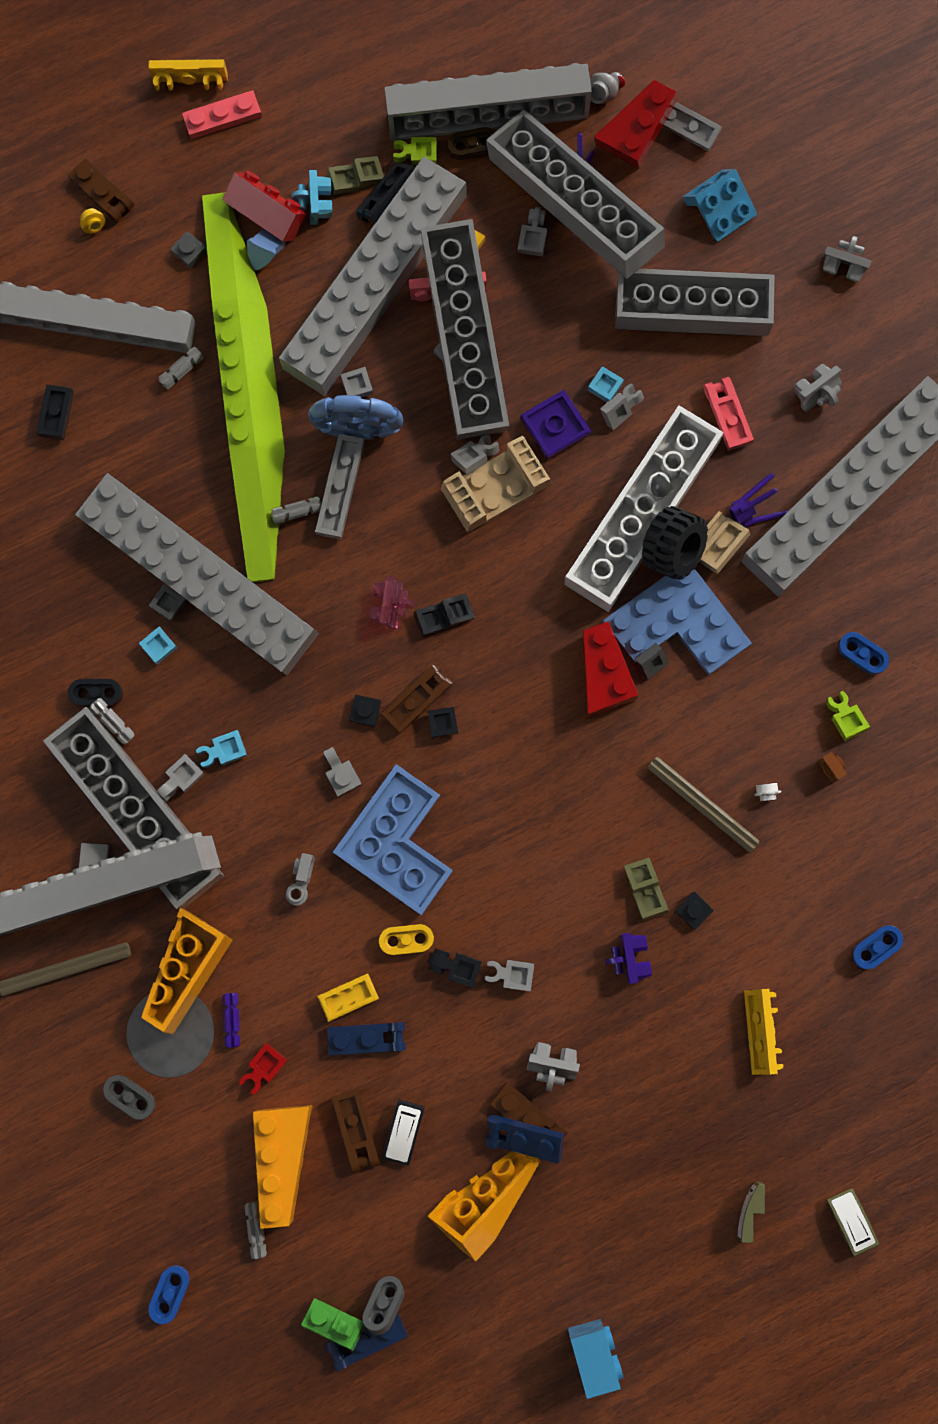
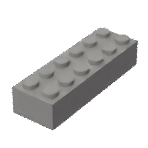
M638 269L626 279L618 272L616 281L615 329L768 336L774 323L775 275Z

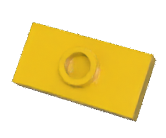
M365 974L317 996L328 1022L379 999L369 974Z

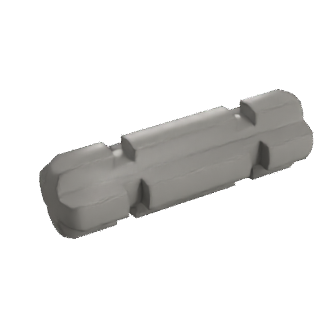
M192 347L187 352L186 357L183 355L168 368V373L165 371L159 376V382L166 389L171 388L175 384L174 381L176 379L179 381L193 368L192 365L194 363L197 365L203 360L202 353L197 348Z
M319 497L309 498L307 502L302 500L285 505V508L281 506L273 508L271 510V517L274 523L278 524L285 522V519L292 520L306 516L309 512L311 514L320 512L322 504Z
M101 698L95 700L89 707L94 715L100 716L99 720L113 734L116 733L118 735L116 738L122 744H127L134 737V732L129 727L124 726L125 723L111 708L108 709L106 707L107 704Z
M252 1201L245 1204V1214L248 1216L246 1220L249 1243H252L250 1254L252 1259L264 1258L267 1254L266 1244H263L265 1235L264 1228L260 1229L259 1201Z

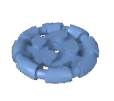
M352 395L336 396L335 399L328 397L315 402L308 412L309 421L316 429H320L323 433L338 437L339 434L363 438L364 440H371L374 436L385 438L397 433L403 425V416L396 407H392L391 404L375 398L366 400L361 399L360 396Z

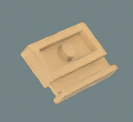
M720 511L707 525L708 539L705 551L699 561L717 574L750 536L747 528L731 518L725 517Z

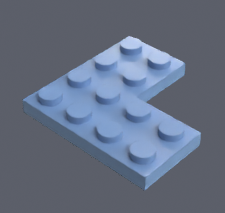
M695 569L681 580H675L668 576L663 577L603 620V623L609 621L618 644L634 664L636 663L635 659L644 650L650 648L655 643L660 646L677 634L708 676L752 644Z
M396 764L333 853L422 916L453 870L410 840L440 795Z

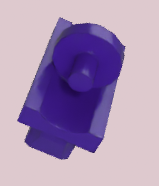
M631 933L620 935L623 957L620 956L619 946L611 947L612 958L605 959V965L613 964L615 975L623 974L622 962H624L628 984L638 983V980L652 976L650 961L635 963L634 952L648 950L646 936H631Z

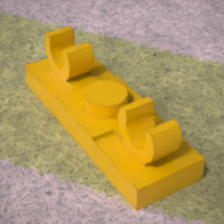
M224 59L149 60V71L156 91H159L161 82H167L169 90H173V82L187 85L204 83L205 89L209 90V83L217 81L218 89L222 90L223 81H228V72Z
M769 989L745 990L744 997L752 1075L778 1074L777 1070L782 1069L783 1064H777L776 1054L782 1053V1049L775 1048V1028L772 1013H776L778 1008H771L770 1001L771 997H776V993L770 992Z

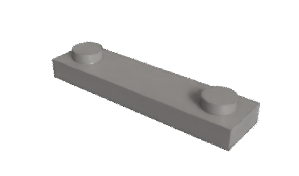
M344 434L338 435L315 530L316 535L342 540L365 444L363 438Z

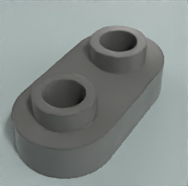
M112 1076L104 1084L103 1093L105 1098L132 1118L138 1120L145 1119L154 1112L156 1107L154 1096L127 1076ZM117 1084L123 1085L124 1091L122 1094H118L115 1091ZM140 1099L146 1102L144 1110L138 1108V1101Z
M386 1276L378 1281L363 1313V1323L373 1335H382L391 1328L404 1299V1288L396 1277ZM394 1291V1296L388 1298L387 1294ZM378 1318H383L382 1323L375 1324Z

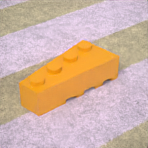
M182 908L179 909L178 920L168 940L170 942L165 957H162L159 965L160 971L156 982H153L141 1018L162 1032L174 1034L233 941L227 935Z
M313 1105L263 1109L253 1112L260 1229L285 1227L293 1222Z

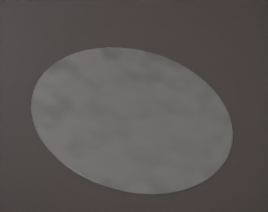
M149 995L146 996L134 1008L127 1025V1043L133 1058L144 1070L160 1077H178L193 1071L207 1057L214 1039V1024L207 1006L197 997L174 1034L162 1032L141 1018Z

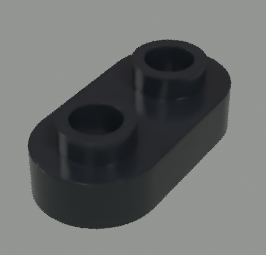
M78 679L69 686L68 697L71 702L79 707H90L99 698L107 704L106 707H113L122 700L123 689L113 679ZM82 690H87L88 692L85 698H80ZM108 690H114L113 697H106Z

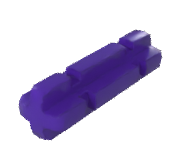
M225 993L222 996L223 1005H225V1010H223L224 1032H226L224 1046L226 1048L239 1047L240 1035H237V1031H240L239 1009H236L238 995L237 993Z

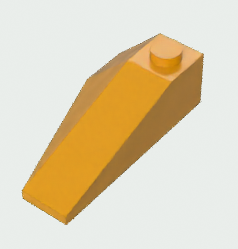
M511 1151L492 1165V1170L480 1178L477 1175L469 1180L471 1184L459 1192L453 1190L446 1195L428 1215L429 1219L459 1249L474 1261H477L497 1238L541 1160Z

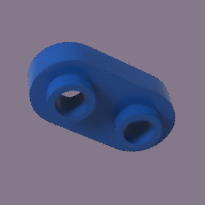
M849 632L838 643L840 655L867 674L878 675L889 665V656L886 651L859 633ZM847 644H853L855 651H849ZM870 658L877 660V666L870 664Z
M891 925L878 928L853 948L851 956L854 964L858 968L865 970L878 966L901 948L903 944L901 931ZM885 934L889 935L891 938V942L889 945H886L883 942V936ZM864 950L869 953L867 961L861 958V953Z
M173 1265L162 1273L149 1304V1315L154 1322L167 1324L176 1317L190 1283L189 1273L184 1267ZM173 1275L180 1277L179 1285L172 1283L171 1278ZM165 1302L169 1305L168 1312L161 1310V1303Z

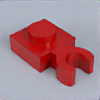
M265 1043L248 1064L254 1071L244 1075L240 1079L239 1084L244 1085L248 1079H252L255 1082V1087L250 1093L252 1095L256 1094L261 1089L262 1079L264 1078L271 1082L288 1060L269 1043Z

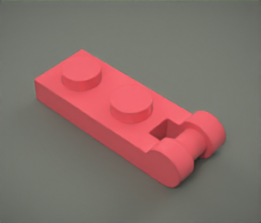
M730 377L722 378L720 382L715 384L712 382L704 384L705 396L709 400L720 431L724 432L722 437L727 450L730 451L752 444L754 438ZM724 392L726 396L719 398L717 394Z

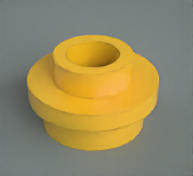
M87 209L80 216V226L86 233H96L105 225L104 215L96 209Z

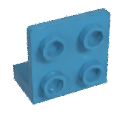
M736 169L721 170L682 197L686 206H697L715 241H720L757 215Z

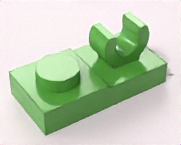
M315 1298L301 1324L303 1328L351 1351H354L365 1327L363 1321Z

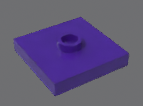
M565 390L560 391L520 415V420L546 460L591 435L590 428Z

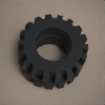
M675 506L664 508L652 520L646 531L642 544L643 563L646 564L647 568L675 580L687 577L696 568L705 551L708 539L706 521L700 516Z

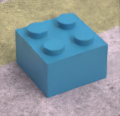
M601 1319L568 1328L587 1399L620 1390L619 1380L624 1379L617 1355L612 1356L610 1350L615 1349L609 1326L603 1327Z

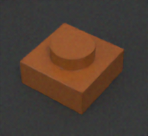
M832 751L817 761L832 783L847 775L844 770L846 766L843 760L838 755L834 756Z

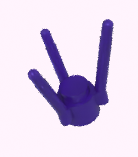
M770 473L744 496L732 503V506L728 509L734 521L740 525L743 524L747 528L755 523L783 517L788 512L785 510L753 518V515L756 514L754 506L777 493V489L774 488L751 502L748 499L774 477L773 473Z

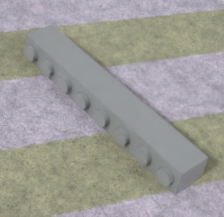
M6 281L0 284V323L187 353L192 348L197 325L193 316L186 311H165V309L159 306L141 307L134 302L116 303L109 298L98 300L84 294L73 296L59 290L43 291L30 285L24 288Z

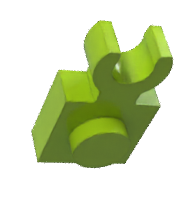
M411 137V144H407L402 140L394 141V149L403 150L401 153H393L395 162L401 163L411 159V165H418L421 159L426 157L437 164L436 137Z
M844 691L839 693V699L842 702L840 704L835 703L831 697H828L826 701L827 707L837 713L833 715L831 720L844 741L850 740L869 730L870 726L857 704L852 707L848 706V696Z

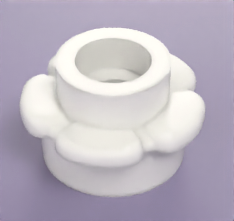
M777 783L755 785L756 794L754 795L760 796V801L777 799L776 794L781 793V791H778Z

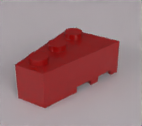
M653 80L594 136L596 146L639 169L677 102V91Z
M609 621L584 630L582 635L586 719L634 702L639 694Z

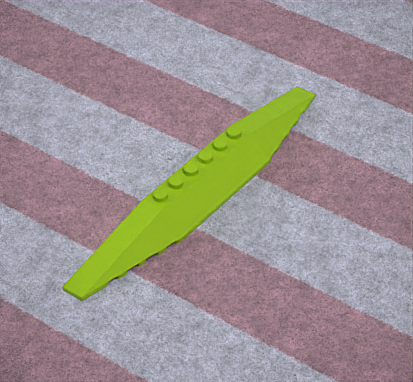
M225 193L202 195L211 298L229 451L247 579L255 583L275 580L279 523L276 524L272 520L271 510L281 506L285 447L267 306L254 268L248 257L247 248L233 208L222 200Z

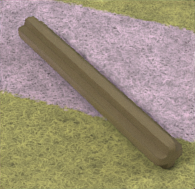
M659 757L652 760L648 769L748 852L753 851L757 847L759 840Z
M124 942L0 981V995L6 996L130 957V946Z

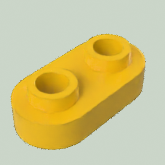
M422 924L390 927L385 929L379 937L381 949L389 955L425 952L431 948L434 942L433 932L429 927ZM419 933L424 934L426 937L425 942L422 944H418L415 941V937ZM392 936L398 938V944L394 947L388 944V940Z

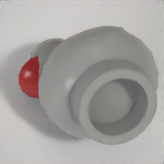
M619 72L593 74L590 78L591 101L596 104L612 101L616 97L618 90L625 86L623 76Z

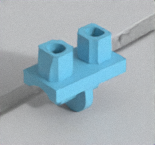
M309 170L308 190H305L304 184H299L298 190L291 194V199L300 204L299 209L305 211L306 205L309 204L310 225H318V218L332 217V200H318V195H331V178L317 177V170Z

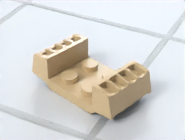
M521 436L507 444V451L491 459L469 475L465 474L462 476L459 471L444 480L441 491L468 533L529 500L536 493L551 485L552 481L525 438Z

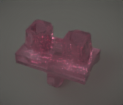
M386 576V581L374 583V596L383 599L382 606H372L369 618L376 623L385 625L389 629H397L399 617H405L406 609L414 608V601L407 599L408 590H404L403 583L396 581L394 576Z

